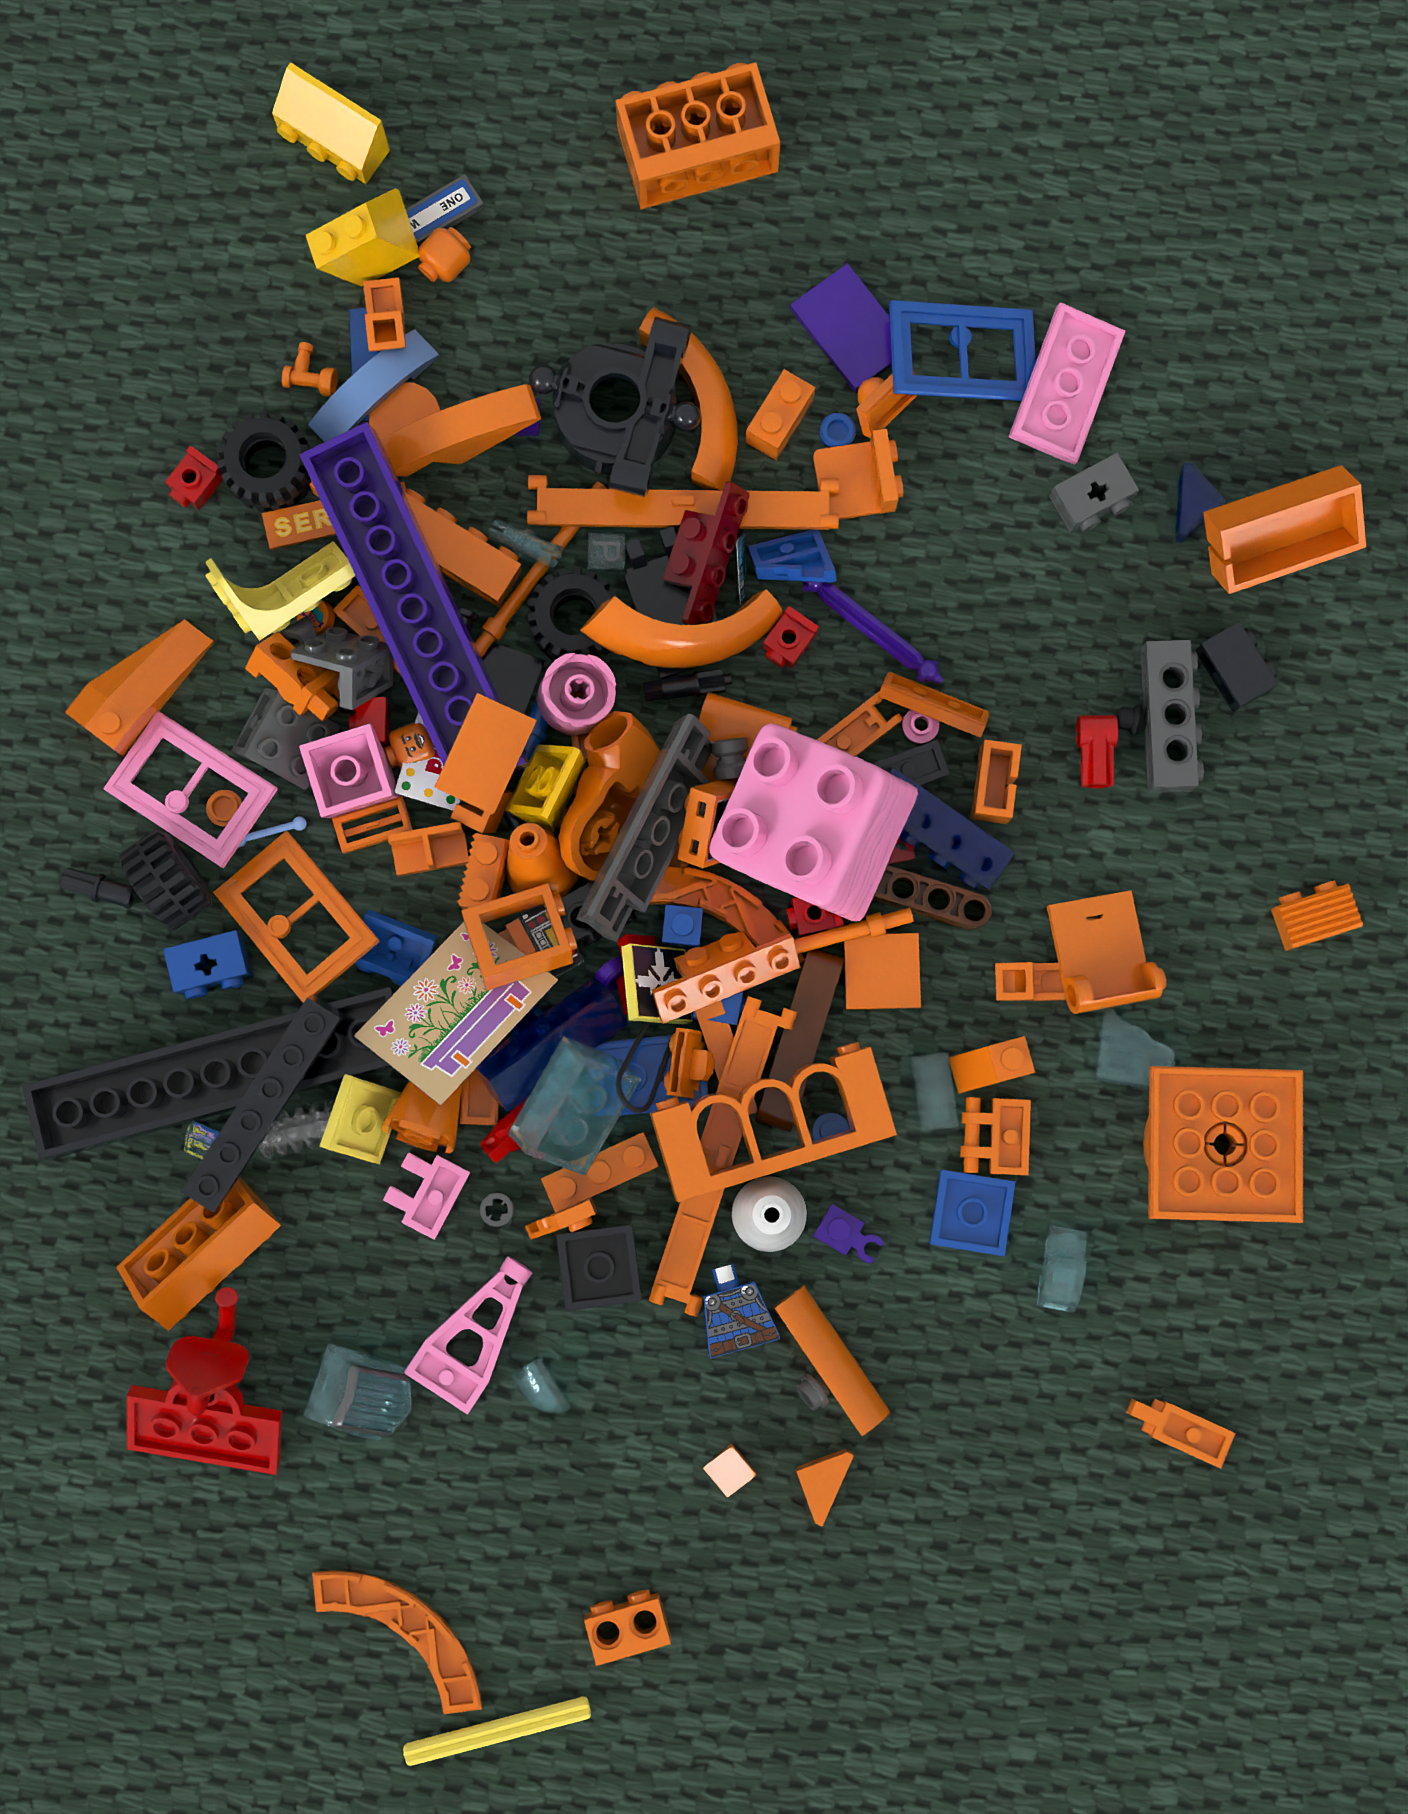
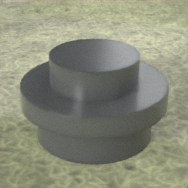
M808 1373L801 1377L802 1382L796 1385V1389L804 1403L813 1411L818 1407L825 1408L828 1406L827 1396L830 1394V1390L822 1378L818 1375L813 1378Z

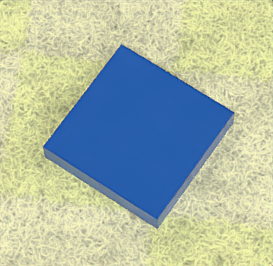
M940 1170L929 1244L1005 1256L1016 1182Z

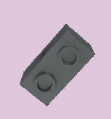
M1117 452L1055 485L1049 497L1069 532L1072 533L1080 528L1084 533L1102 522L1100 517L1112 511L1115 516L1133 506L1131 500L1134 499L1139 489ZM1090 492L1094 495L1101 493L1103 497L1099 501L1097 497L1090 499L1089 494Z

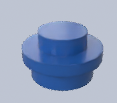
M826 1113L818 1117L814 1122L812 1136L815 1141L850 1129L847 1121L841 1115Z

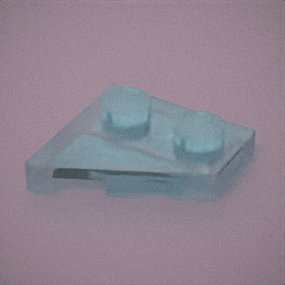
M1105 1008L1102 1016L1095 1080L1149 1088V1067H1174L1176 1052L1162 1042H1156L1151 1039L1149 1034L1138 1026L1133 1027L1117 1016V1012L1113 1009Z

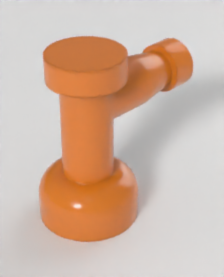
M307 342L299 343V353L295 360V365H285L283 368L282 386L292 388L293 385L318 388L322 396L331 397L337 389V369L326 367L321 370L320 374L308 372L310 355H312L314 347Z

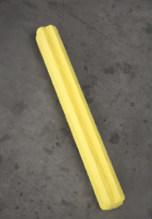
M583 1696L409 1742L403 1747L404 1758L407 1765L413 1766L583 1721L591 1717L590 1704L587 1697Z

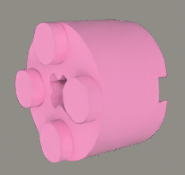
M569 653L559 657L549 666L539 685L537 703L541 715L551 727L568 736L591 732L609 714L614 705L616 697L615 677L608 665L596 656ZM580 690L583 692L582 698H573L570 695L571 691L577 692Z

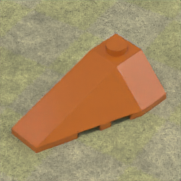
M184 619L89 682L65 713L124 757L155 713L162 709L214 641Z

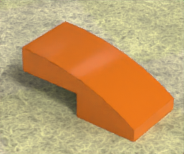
M995 963L996 1001H1066L1058 963Z

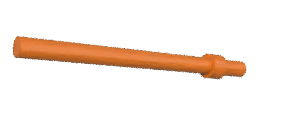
M597 481L591 489L607 488ZM562 527L494 618L489 617L481 627L483 632L474 643L481 658L494 641L499 642L507 631L505 626L580 527Z
M909 907L884 915L877 912L865 916L866 920L794 939L796 952L800 954L868 934L871 937L886 934V929L914 922L911 909Z

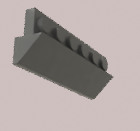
M686 714L674 723L576 917V920L589 924L604 938L617 942L633 909L645 913L678 847V837L684 827L686 816V797L691 787L710 783V780L702 773L711 754V741L708 739L710 731L692 714Z

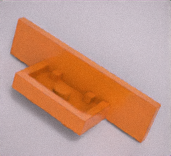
M743 931L727 934L718 941L703 947L692 948L685 954L674 958L677 971L682 978L652 990L660 1020L664 1024L800 968L793 937L791 934H787L755 947Z

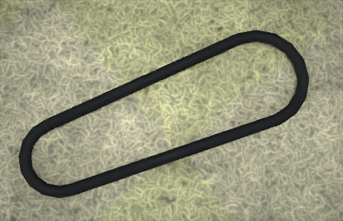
M644 1022L617 1074L615 1082L616 1092L620 1101L627 1109L635 1113L648 1111L652 1106L671 1053L668 1042L645 1106L635 1107L631 1105L622 1092L621 1081L650 1022ZM680 1024L674 1025L671 1036L676 1032V1028H680Z

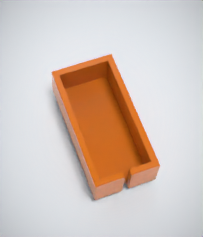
M1342 465L1203 512L1207 541L1211 544V546H1208L1211 573L1228 594L1366 548L1361 483Z

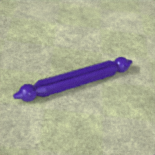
M802 581L805 592H817L824 603L907 668L917 670V679L920 682L932 681L941 684L944 681L939 673L937 661L924 660L918 650L834 584Z

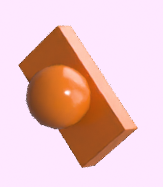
M893 373L886 380L871 377L863 381L858 388L857 400L860 405L856 410L864 436L871 438L873 430L884 429L918 396L894 394Z

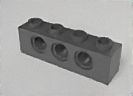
M1191 640L1146 641L1141 647L1140 653L1148 793L1192 792L1199 786V782L1203 781L1204 777L1202 759H1197V745H1200L1202 740L1201 724L1195 723V709H1198L1200 704L1199 688L1193 687V673L1197 672L1198 667L1197 652L1191 651ZM1163 674H1174L1178 678L1179 687L1169 688L1163 682ZM1166 709H1174L1180 714L1181 723L1179 725L1170 724L1166 720ZM1168 745H1176L1181 749L1183 753L1182 761H1173L1168 757L1166 751Z

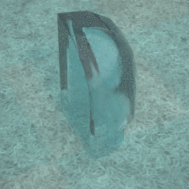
M543 1356L510 1375L521 1395L532 1407L549 1413H561L572 1408Z

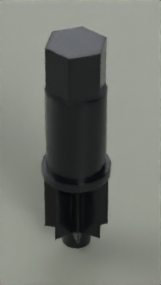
M715 669L702 672L695 671L693 674L643 682L646 702L660 699L668 700L694 695L700 697L701 695L708 694V692H725V685L732 684L731 673L723 674V669Z

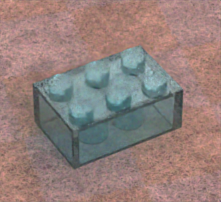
M563 1036L508 1134L527 1155L586 1175L625 1108L617 1095L615 1085L617 1074L624 1061ZM629 1066L621 1081L622 1092L627 1101H629L641 1080Z

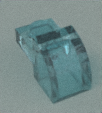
M1053 1225L1049 1226L1044 1265L1040 1272L1037 1306L1068 1312L1076 1310L1084 1284L1087 1262L1084 1261L1087 1232Z

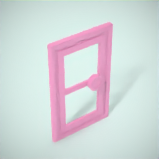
M157 711L103 789L224 869L278 788L163 713ZM162 738L202 763L182 792L174 790L166 796L165 805L132 784ZM208 768L248 793L217 839L179 815V813L187 809L189 805L188 797Z

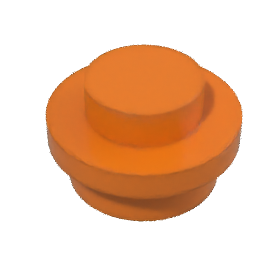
M219 790L212 794L207 801V816L214 824L226 827L242 804V800L233 791Z

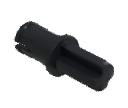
M66 868L60 878V887L62 889L89 896L96 903L102 900L130 909L136 896L132 886L106 879V875L102 873L95 876Z

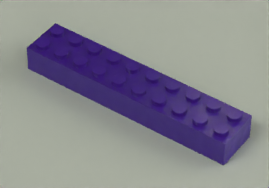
M366 422L299 455L444 766L476 694L479 693L500 704L502 702L376 430ZM524 749L513 773L530 766Z

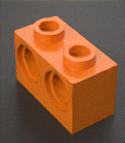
M649 1589L629 1594L627 1596L628 1602L613 1606L612 1600L590 1606L591 1612L585 1614L584 1623L596 1666L671 1644V1635L659 1593L650 1595ZM643 1610L652 1612L656 1617V1623L647 1629L639 1627L634 1620L635 1615ZM605 1621L613 1622L617 1625L619 1634L613 1639H604L598 1633V1626Z

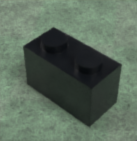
M1240 622L1201 643L1195 650L1233 713L1268 693L1278 685L1275 680L1277 674L1269 660L1262 659L1256 649L1257 641L1255 636L1248 628L1244 629Z

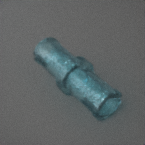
M500 519L495 520L492 524L499 528L498 531L490 527L489 540L513 549L517 556L522 558L529 556L547 564L551 568L558 564V561L552 559V557L555 556L560 559L562 556V546L537 537L536 533L528 528L521 530Z

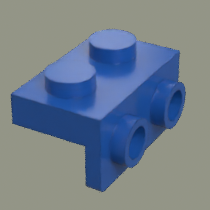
M369 909L363 921L380 941L354 964L361 971L379 973L389 977L393 983L402 986L433 954L438 936Z

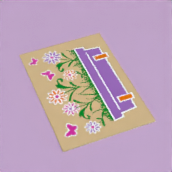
M463 922L354 1036L442 1105L558 979L549 972H544L487 991ZM482 924L496 965L526 956L487 925Z

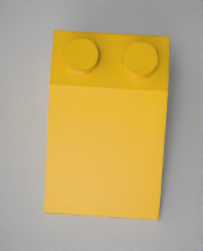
M537 745L529 760L530 766L525 768L505 811L528 823L537 824L550 832H554L562 824L568 811L566 807L572 795L576 794L578 782L587 765L581 750L576 747Z

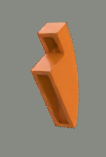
M524 384L490 393L438 411L396 430L380 439L396 476L408 477L432 462L463 464L541 420V416L531 386Z

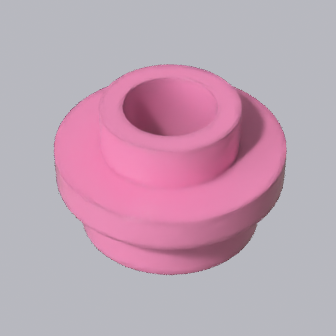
M910 710L906 713L902 722L903 733L911 742L925 744L933 740L937 735L939 721ZM924 719L928 724V728L923 731L916 729L914 725L915 720Z

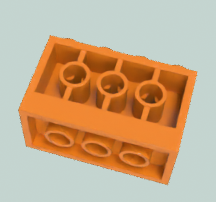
M756 62L750 64L736 63L729 66L725 71L713 74L710 72L699 73L691 80L680 83L666 82L654 90L643 93L632 91L623 95L621 99L615 100L618 133L641 209L778 172L780 140Z

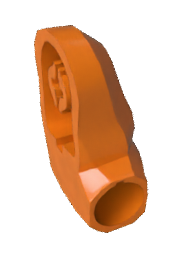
M614 711L609 713L591 730L584 740L589 766L580 777L576 797L562 821L558 837L561 857L567 868L589 880H596L661 751L648 729L631 713Z

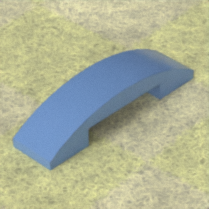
M415 329L405 334L406 348L380 351L355 372L328 399L308 426L323 442L359 426L358 424L403 383L410 377L414 380L440 355Z

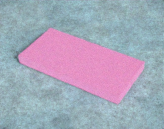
M1060 302L1056 306L1009 438L1075 465L1085 444L1125 330Z

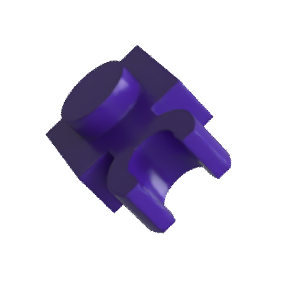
M831 1204L813 1237L845 1256L851 1247L855 1248L858 1257L867 1263H873L874 1259L865 1254V1244L868 1242H875L879 1246L884 1244L883 1240L876 1235H862L859 1233L865 1223L834 1204Z

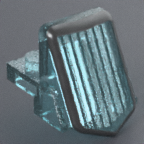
M328 1343L303 1417L357 1437L382 1441L384 1436L392 1435L413 1410L411 1381L404 1374L406 1367L375 1356H368L334 1343Z

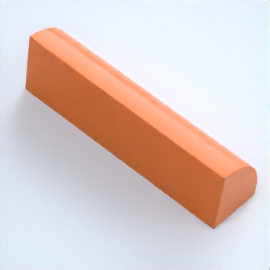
M805 1285L773 1306L861 1436L872 1430L889 1415V1408Z

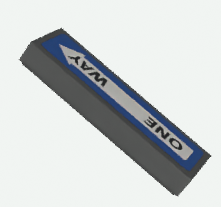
M464 174L406 208L418 247L435 229L444 228L447 230L449 227H454L484 209V203Z

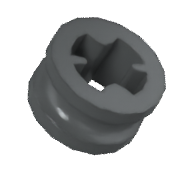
M490 1194L481 1203V1217L490 1226L499 1227L506 1225L514 1216V1203L505 1194ZM494 1199L503 1200L501 1205L506 1204L508 1208L507 1213L501 1214L500 1221L493 1220V1214H487V1206H492Z

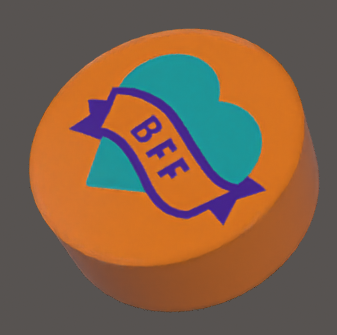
M321 600V603L315 609L298 614L297 621L303 617L310 618L313 622L314 630L317 636H319L326 629L333 627L335 613L332 611L333 607L328 602Z

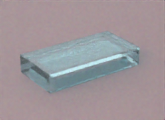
M948 1052L910 1057L920 1130L928 1131L959 1126Z

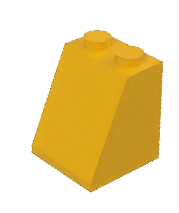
M396 188L306 234L316 269L361 287L364 286L363 281L377 280L420 257L418 245L400 191Z

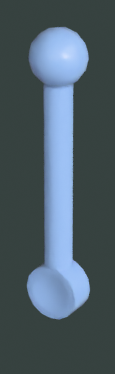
M298 816L292 822L248 833L239 847L244 846L247 841L295 829L301 831L306 827V820Z

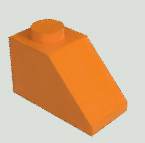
M1025 1036L948 1058L958 1094L1035 1073Z

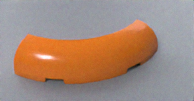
M653 307L639 328L640 343L647 346L655 317L674 322L678 321ZM691 333L688 348L679 371L688 384L696 406L701 413V441L697 458L691 470V483L706 490H723L725 483L731 482L736 463L738 427L735 406L722 371L705 346Z
M765 589L753 595L741 608L723 620L700 625H678L647 617L630 608L614 596L602 603L580 631L607 650L617 655H624L630 659L643 662V664L664 668H689L722 661L752 646L771 631L783 616V611L777 600Z

